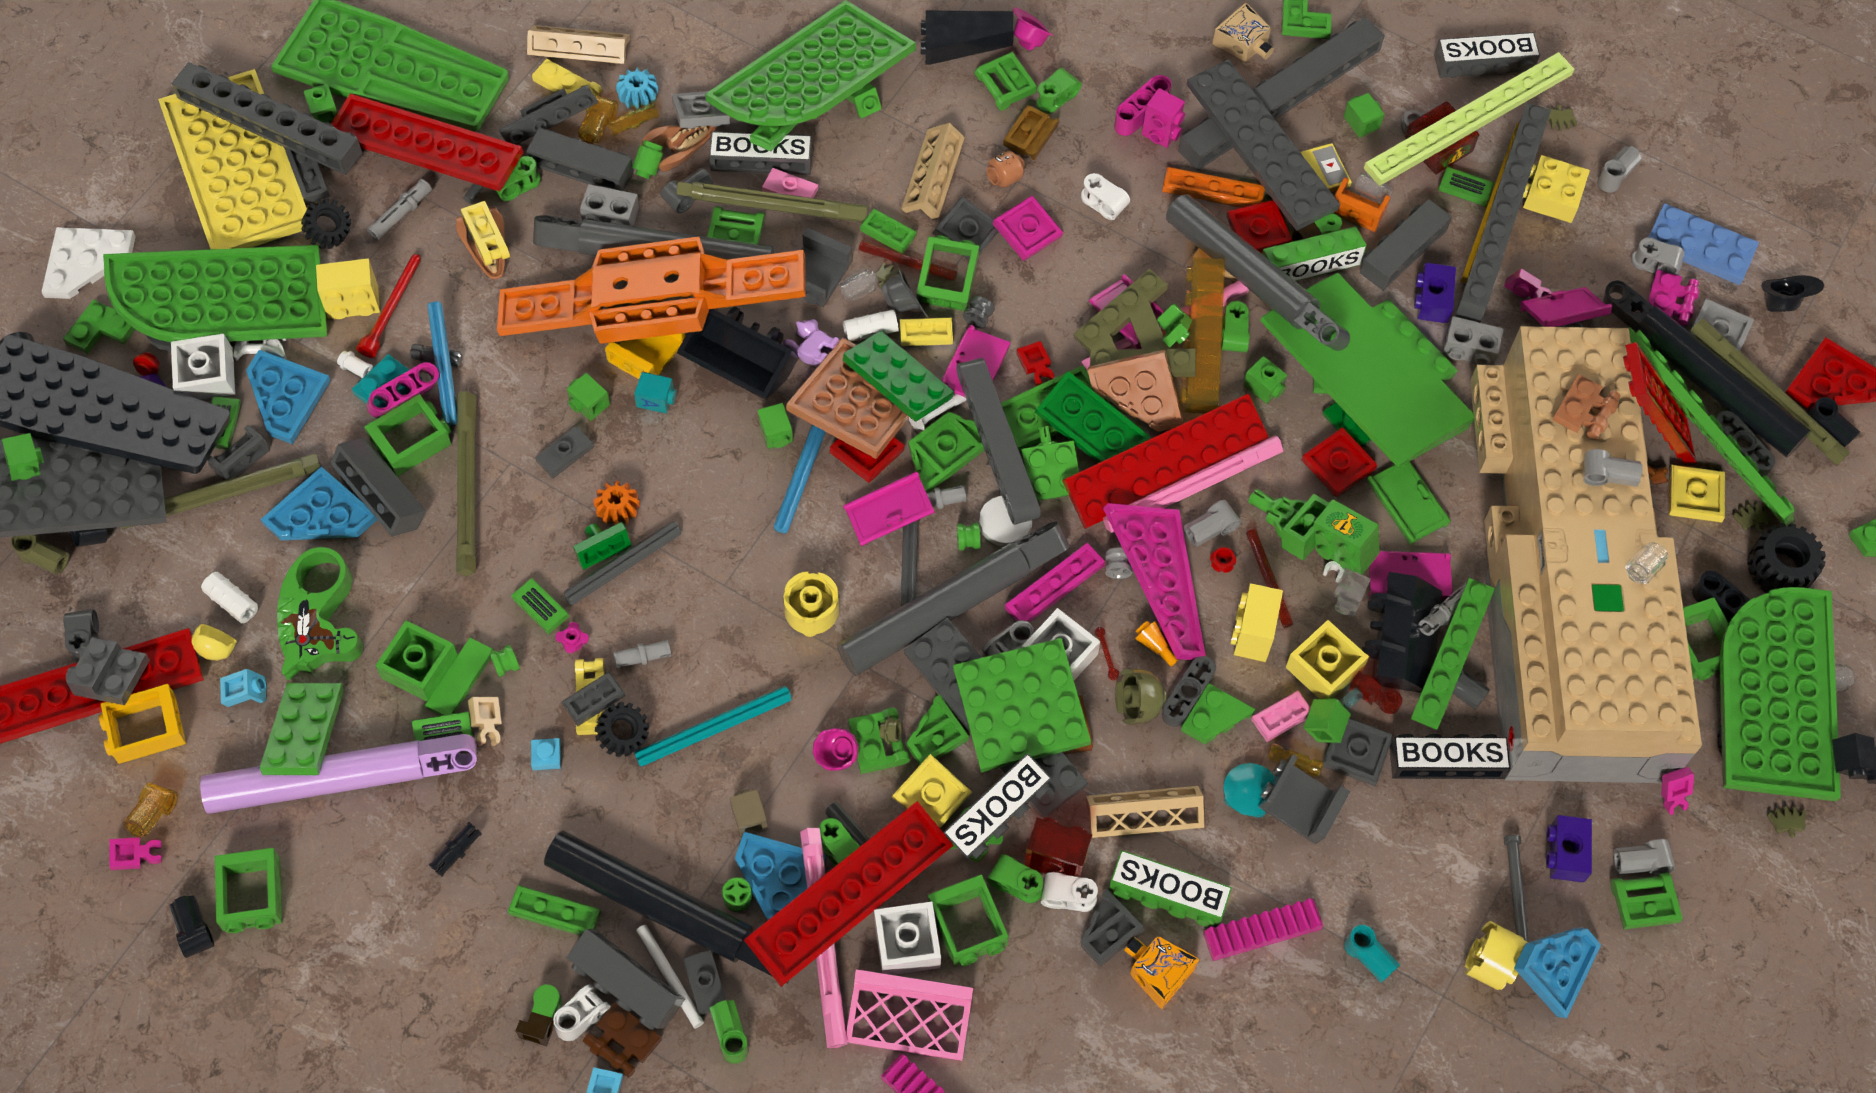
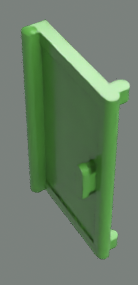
M1411 462L1399 468L1393 465L1373 477L1368 476L1367 483L1410 545L1442 527H1447L1451 523L1450 518Z

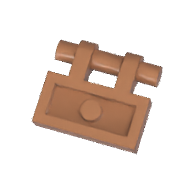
M1578 374L1552 421L1578 433L1583 425L1589 428L1587 432L1588 437L1597 439L1599 434L1606 430L1608 426L1607 420L1610 415L1616 412L1621 395L1616 391H1611L1608 397L1604 398L1599 395L1603 386ZM1592 407L1600 410L1598 415L1593 416L1589 414Z

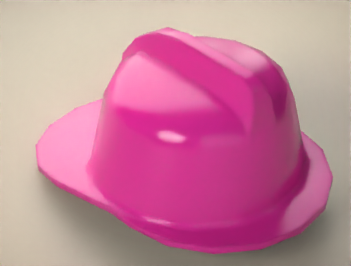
M1016 7L1012 9L1018 17L1014 35L1019 39V44L1025 49L1031 51L1034 47H1041L1049 35L1054 36L1038 19L1028 12Z

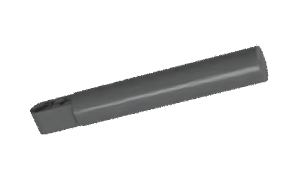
M1188 194L1182 195L1170 205L1166 214L1168 223L1296 329L1304 328L1320 343L1335 351H1341L1348 346L1350 342L1349 332L1320 308V301L1193 197ZM1336 332V337L1331 341V336Z
M548 215L534 217L533 244L541 247L576 251L580 254L596 256L600 249L698 237V235L587 219L576 220ZM699 236L705 254L726 260L774 254V246Z
M1059 522L1048 523L1017 542L1007 544L837 643L839 654L849 671L854 676L863 673L912 644L944 619L953 620L1030 574V571L1066 551L1070 545Z

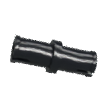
M470 822L452 841L448 840L445 843L446 847L429 863V866L439 876L443 877L446 871L459 858L462 859L466 855L464 852L482 835Z

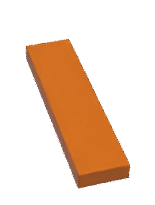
M1167 167L1162 192L1181 196L1188 194L1196 199L1242 208L1262 203L1265 188L1259 184Z

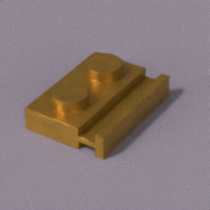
M1027 105L1003 139V146L1024 156L1027 154L1031 156L1032 160H1035L1058 127L1059 120L1049 118L1048 114Z

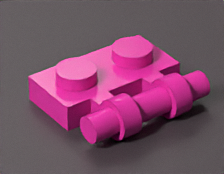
M1657 270L1647 301L1654 307L1658 306L1670 317L1672 315L1679 317L1678 323L1680 325H1688L1689 319L1693 317L1695 311L1693 304L1694 300L1698 299L1699 281L1690 279L1688 286L1685 287L1680 285L1681 276ZM1676 298L1684 299L1683 304H1676Z

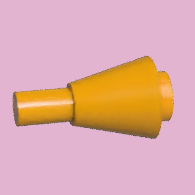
M1146 621L1135 631L1138 634L1135 640L1156 654H1160L1170 667L1179 661L1168 648V644L1156 621L1151 624L1149 621Z

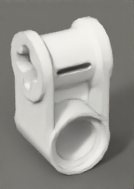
M1093 173L1084 179V189L1081 192L1082 202L1099 212L1106 219L1115 220L1130 203V197L1127 192L1106 180L1102 175Z
M1055 872L1047 873L1044 878L1041 904L1053 909L1088 912L1096 906L1098 887L1089 878L1068 876ZM1082 892H1088L1087 898H1081Z
M591 984L580 989L554 1015L553 1020L556 1033L564 1041L577 1039L590 1026L598 1022L611 1008L608 1002H603L595 994L594 987ZM566 1019L576 1021L575 1025L569 1029L560 1026Z

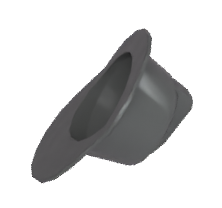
M898 266L899 273L891 277L881 288L887 304L893 310L900 312L920 308L926 318H928L913 295L902 269Z

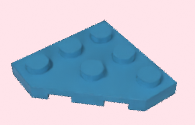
M258 350L246 372L269 436L293 445L331 380L326 374Z
M321 466L260 520L277 538L284 541L359 537L377 521V518L362 501Z
M748 832L743 833L735 861L745 880L750 884L751 891L768 921L807 889L802 848ZM823 854L824 865H825V862H826V859H827V858H826V855Z
M1573 928L1526 943L1514 969L1557 1017L1567 1019L1601 944L1587 928Z

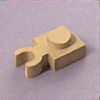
M498 697L470 698L468 706L471 727H479V732L476 735L477 745L482 746L486 743L485 735L490 737L491 746L497 745L500 742V734L495 727L502 724Z

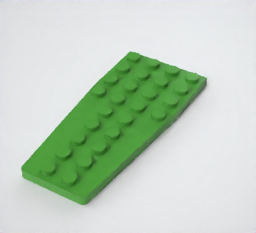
M314 0L271 66L273 73L313 87L328 84L330 92L348 98L349 94L357 95L470 131H478L509 81L508 71L500 66L386 17L337 0Z
M1630 327L1631 343L1637 342L1687 417L1705 435L1709 442L1778 520L1784 523L1786 527L1790 523L1793 524L1795 522L1793 505L1784 495L1780 498L1775 493L1777 492L1776 486L1766 475L1761 477L1758 473V466L1748 455L1744 457L1740 453L1742 450L1730 434L1726 436L1723 433L1722 425L1712 414L1708 416L1699 396L1693 390L1689 391L1686 388L1685 381L1675 370H1670L1666 359L1658 350L1654 351L1646 336L1640 330L1635 333Z

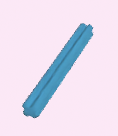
M439 301L428 303L427 309L435 366L439 372L437 381L442 416L447 425L452 426L457 424V405L443 306Z
M814 425L811 426L774 523V530L783 534L789 530L825 435V431Z

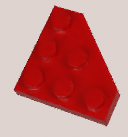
M1825 337L1785 393L1805 408H1811L1822 397L1831 398L1837 405L1876 402V368Z

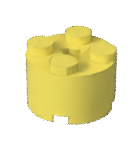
M809 571L802 572L792 577L786 584L783 596L784 613L787 622L793 629L803 633L805 636L813 637L816 634L827 631L834 625L839 616V596L837 586L829 576L819 572L818 574L809 573Z
M1489 921L1481 929L1486 934L1481 939H1475L1468 953L1464 966L1468 969L1464 973L1496 990H1502L1506 983L1512 984L1515 981L1518 972L1514 967L1525 944L1528 942L1523 937Z

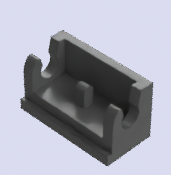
M249 425L244 428L246 431L245 436L217 459L209 456L207 460L209 467L223 480L240 476L270 451L265 439Z

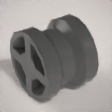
M974 296L970 301V308L964 311L963 318L967 323L976 328H984L988 323V316L993 314L995 307L988 299Z

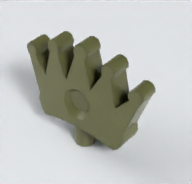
M1557 105L1556 110L1549 108L1551 112L1547 124L1550 121L1551 129H1554L1555 124H1557L1558 130L1562 131L1564 124L1566 129L1569 130L1571 127L1570 122L1573 124V127H1576L1577 121L1572 109L1561 110V105Z
M882 263L880 269L876 272L875 279L881 282L878 284L880 289L891 277L899 273L898 268L892 271L894 265L886 268V263Z
M1747 504L1745 507L1746 511L1744 508L1738 510L1740 516L1738 513L1733 515V518L1745 531L1755 527L1756 531L1760 532L1762 531L1760 525L1767 526L1770 522L1767 506H1763L1761 510L1758 504H1755L1753 508L1750 504Z
M1784 806L1782 809L1783 814L1779 808H1776L1774 811L1775 816L1771 812L1767 816L1778 834L1788 831L1790 838L1796 836L1794 831L1803 832L1806 828V811L1802 810L1799 815L1796 807L1792 808V814L1788 807Z

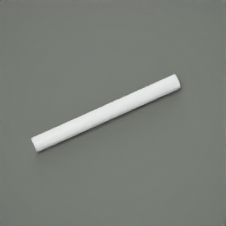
M646 924L640 926L636 931L667 984L686 999L681 1007L694 1029L704 1024L702 1017Z

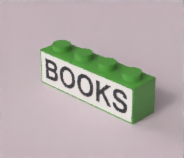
M1352 227L1263 249L1262 255L1294 281L1361 265V259L1367 245L1357 227Z
M1123 850L1120 852L1109 886V891H1112L1115 896L1121 899L1128 900L1132 898L1141 901V904L1151 909L1162 908L1169 911V914L1174 917H1188L1197 920L1196 922L1199 925L1207 928L1220 925L1232 887Z

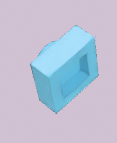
M560 738L531 740L532 770L561 769Z
M593 1067L586 1093H619L624 1076L621 1073Z

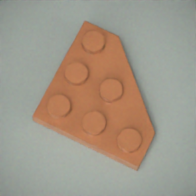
M1165 349L1088 367L1087 371L1093 391L1103 399L1115 404L1118 409L1133 418L1137 417L1157 432L1173 429L1184 424Z

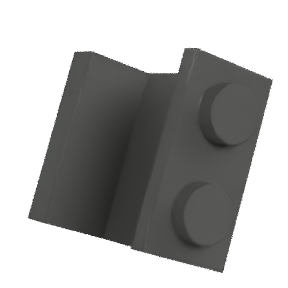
M807 228L802 235L803 247L801 250H804L806 269V297L802 298L810 304L824 307L853 262L852 247Z
M1293 754L1285 761L1281 759L1275 766L1272 773L1276 776L1272 783L1268 782L1262 789L1260 797L1263 799L1258 807L1312 843L1317 844L1326 838L1350 791L1341 785L1332 791L1294 766L1298 757Z

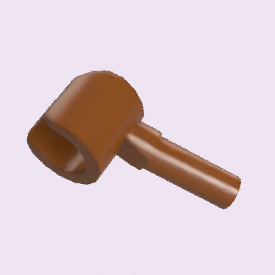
M1647 465L1648 474L1653 485L1669 482L1665 475L1668 473L1667 467L1654 469Z

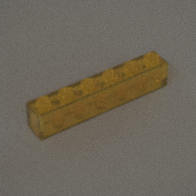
M1194 257L1192 266H1187L1186 282H1190V290H1186L1185 306H1189V314L1186 315L1192 319V323L1188 330L1190 332L1188 339L1183 341V349H1196V377H1182V379H1186V388H1181L1180 403H1185V412L1205 414L1219 407L1225 259Z

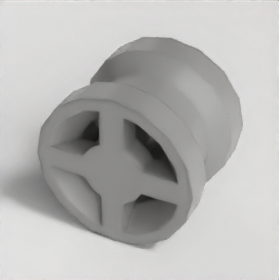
M1112 548L1106 551L1105 559L1108 562V565L1105 567L1106 576L1113 579L1130 577L1132 575V567L1123 548Z

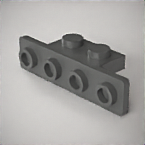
M584 85L569 94L563 88L520 110L522 118L504 126L499 131L506 142L517 145L535 136L539 128L548 129L597 104L598 101L588 85Z

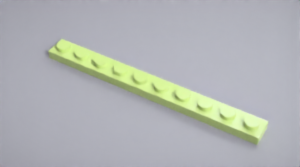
M1558 52L1367 161L1364 170L1380 186L1570 77L1574 72V68Z

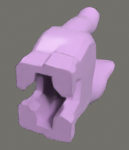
M815 319L803 320L802 322L796 321L798 327L796 334L805 340L798 346L793 340L786 339L783 341V346L793 350L804 363L814 365L817 368L839 343V338L829 337L827 333L820 331L818 322Z

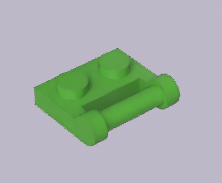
M1013 52L978 67L974 72L976 78L982 81L995 99V105L1000 111L1007 109L1012 103L1037 93L1036 84ZM995 73L1009 93L1003 95L990 74Z
M715 206L707 237L759 244L762 228L765 223V213L757 212L756 214L723 210V207ZM722 220H729V221H736V222H743V223H751V224H754V225H747V224L726 222V221H722Z
M888 708L879 713L848 719L850 733L855 736L859 744L857 761L860 774L901 766L910 761L908 752L904 750L902 738L899 742H892L894 754L886 756L880 737L878 725L885 722L890 716L893 719H899L897 708Z
M1659 873L1657 877L1624 881L1622 878L1611 879V891L1615 896L1624 930L1680 923L1683 920L1670 873ZM1660 888L1663 892L1661 894L1636 897L1627 896L1629 891Z

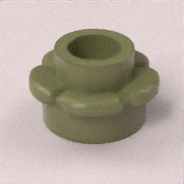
M890 716L880 725V737L885 739L889 745L892 742L900 741L902 734L901 721Z

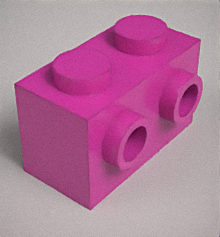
M1159 88L1146 105L1142 135L1149 138L1153 143L1160 144L1168 148L1173 140L1177 141L1183 131V128L1180 126L1185 118V113L1183 112L1185 101Z

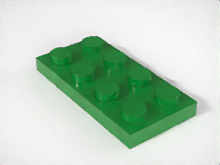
M879 331L843 354L842 361L915 422L953 398L954 391L882 331Z
M1069 371L1066 372L1034 412L1068 440L1074 441L1078 448L1097 463L1139 445L1150 438L1147 433Z

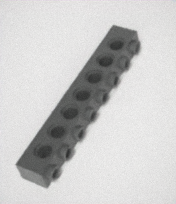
M188 62L171 83L179 100L344 175L349 172L362 154L359 140L352 133L342 132L330 123H323L314 119L308 113H300L288 104H280L266 94H258L252 91L246 85H238L224 75H216L210 72L204 66H196Z

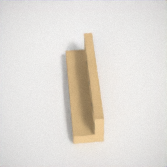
M533 25L527 34V55L624 64L626 62V45L630 42V34Z
M950 123L927 129L901 208L905 213L921 209L931 219L940 216L965 138ZM919 195L918 200L913 202V200Z
M1198 786L1086 796V805L1090 816L1091 838L1204 828L1203 794ZM1197 807V820L1185 821L1179 816L1186 808ZM1158 810H1166L1171 815L1164 823H1156L1151 819ZM1137 812L1143 817L1134 826H1128L1123 822L1129 813ZM1109 815L1115 820L1108 828L1097 829L1096 816Z

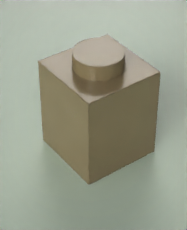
M749 789L741 790L733 797H730L731 809L740 838H742L744 832L756 834L768 830L767 819L757 789L753 791Z

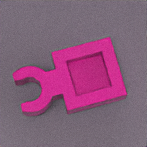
M1689 767L1671 771L1662 776L1661 796L1665 800L1663 806L1670 815L1674 814V808L1677 805L1683 811L1688 809L1689 804L1685 797L1693 794L1694 773Z
M140 837L109 839L110 870L141 869V860H146L150 864L161 863V855L153 856L150 854L152 849L162 848L161 841L151 840L145 845H140Z

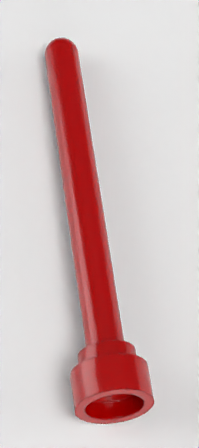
M413 254L409 259L370 334L360 339L356 349L361 355L368 358L376 357L380 349L379 338L421 261V257L418 254Z

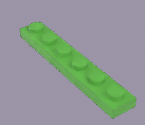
M1468 579L1411 716L1412 720L1435 730L1438 729L1495 588L1474 579Z

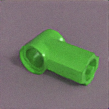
M724 1000L709 1007L722 1055L729 1063H740L745 1060L749 1051L747 1038L744 1035L735 1001ZM732 1041H738L742 1044V1048L737 1052H730L726 1049L727 1045Z

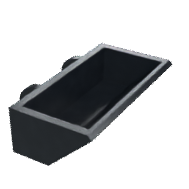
M736 306L732 307L726 315L714 309H709L703 330L687 333L677 354L766 400L788 379L799 357L793 350L781 344L784 334L780 332V329L773 327L764 336L758 333L760 324L754 322L751 328L742 324L744 313Z
M1389 572L1383 583V592L1370 596L1367 608L1380 613L1379 621H1371L1370 623L1371 629L1378 630L1377 640L1365 641V646L1362 647V651L1369 658L1375 659L1372 685L1421 693L1435 661L1438 630L1430 636L1425 635L1419 629L1421 627L1419 622L1430 614L1431 609L1435 605L1441 604L1442 591L1417 576Z

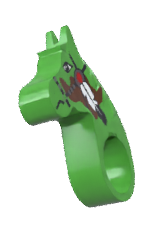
M317 547L301 554L288 570L281 586L277 606V628L280 646L285 656L282 674L287 680L292 679L299 671L313 673L314 669L327 662L355 661L363 652V642L354 630L350 628L335 629L328 621L349 594L353 583L349 567L340 554L330 548ZM323 563H333L340 566L339 578L330 589L324 592H310V594H307L308 591L304 590V581L311 569Z

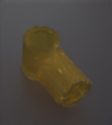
M594 95L598 103L586 109V116L578 130V136L586 143H598L608 122H613L618 110L617 101Z
M148 782L141 790L138 804L125 819L124 828L134 837L141 838L142 836H147L163 814L169 815L173 811L178 800V793Z

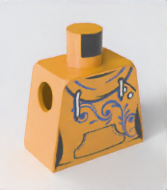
M1158 936L1149 947L1134 937L1124 950L1136 960L1130 975L1161 1009L1165 1007L1189 978L1199 962L1197 957Z

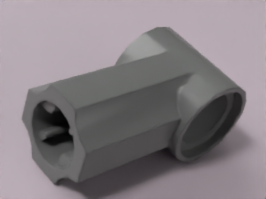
M701 168L680 181L693 184V182L714 184L710 174ZM673 180L662 188L660 195L676 213L682 214L692 206L694 200L689 196L676 195L678 181Z
M1462 669L1452 694L1476 710L1490 689Z

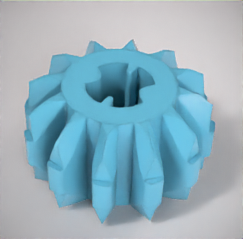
M638 68L634 72L627 69L626 75H619L616 91L620 102L625 103L627 108L635 106L638 111L640 106L648 108L649 102L655 103L659 89L654 75H649L647 69L642 72Z

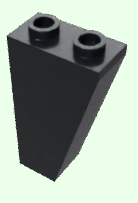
M926 10V20H921V35H925V40H921V55H925V65L1012 46L1014 31L1013 11Z

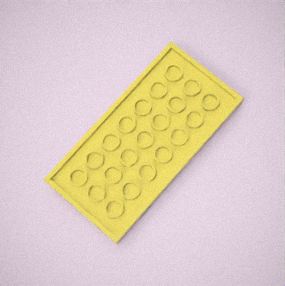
M255 69L227 77L238 85H246L252 91L264 94ZM176 94L158 99L210 249L252 248L302 231L303 225L301 221L307 208L283 146L179 100Z

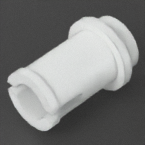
M343 351L337 360V364L340 365L342 370H349L361 378L365 377L373 369V365L356 357L352 351Z

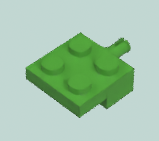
M1049 426L1040 427L1038 430L1041 444L1019 451L1037 501L1067 497L1069 495L1062 480L1079 473L1074 441L1051 442Z

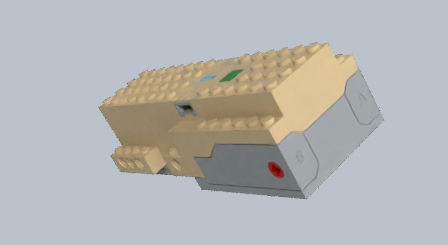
M1520 326L1504 365H1477L1470 380L1479 473H1500L1504 505L1491 506L1484 520L1489 570L1484 580L1486 585L1495 588L1487 610L1500 737H1507L1510 770L1504 781L1662 783V776L1664 774L1685 768L1702 746L1674 539L1658 537L1641 408L1636 397L1631 395L1628 381L1632 380L1631 371L1627 372L1623 356L1627 355L1625 345L1631 344L1629 328ZM1578 374L1603 386L1599 395L1604 398L1608 397L1611 391H1616L1621 395L1616 412L1610 415L1607 420L1608 426L1606 430L1600 433L1597 439L1588 437L1587 432L1589 428L1583 425L1578 433L1552 421ZM1592 407L1589 414L1596 416L1600 410ZM1592 449H1602L1609 452L1610 457L1641 461L1643 468L1639 485L1635 487L1609 482L1602 486L1586 484L1583 481L1584 454Z

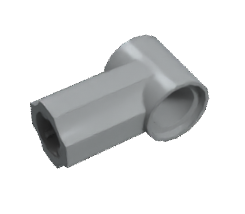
M1624 146L1612 160L1605 163L1598 179V186L1602 191L1613 193L1619 189L1623 180L1641 162L1642 157L1639 154V150L1633 146Z
M1592 449L1584 454L1583 481L1592 486H1602L1609 482L1637 487L1640 483L1643 464H1641V461L1610 457L1609 452L1602 449Z
M1221 500L1212 505L1206 514L1186 524L1184 531L1189 542L1198 547L1219 534L1224 536L1233 532L1239 527L1241 520L1228 502Z
M1667 839L1652 840L1641 846L1615 848L1613 851L1614 867L1619 874L1649 871L1652 875H1658L1659 873H1669L1676 869L1670 843Z

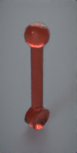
M1097 627L1095 635L1100 639L1109 668L1108 678L1110 680H1117L1119 671L1113 666L1104 637L1105 629Z

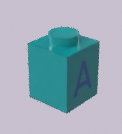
M641 372L634 393L636 407L667 414L670 404L674 405L677 390L673 388L672 378Z

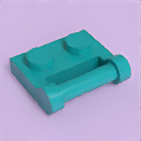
M387 354L352 388V392L367 404L374 390L409 371V369ZM402 385L396 389L401 395H406L409 392L408 388ZM377 398L373 400L376 407H387L386 402L381 401L382 399Z

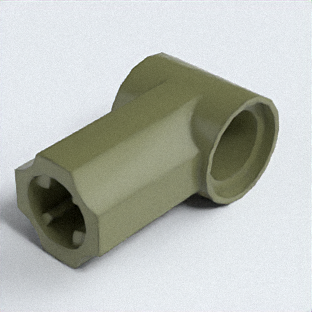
M35 535L13 536L11 538V546L22 562L27 564L33 563L55 575L63 572L70 557L67 552L37 538ZM32 544L29 548L23 549L24 546Z

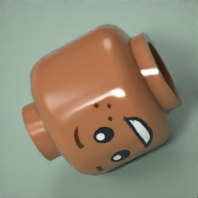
M1008 150L989 160L986 173L993 185L1005 188L1022 179L1025 164L1020 155H1016Z

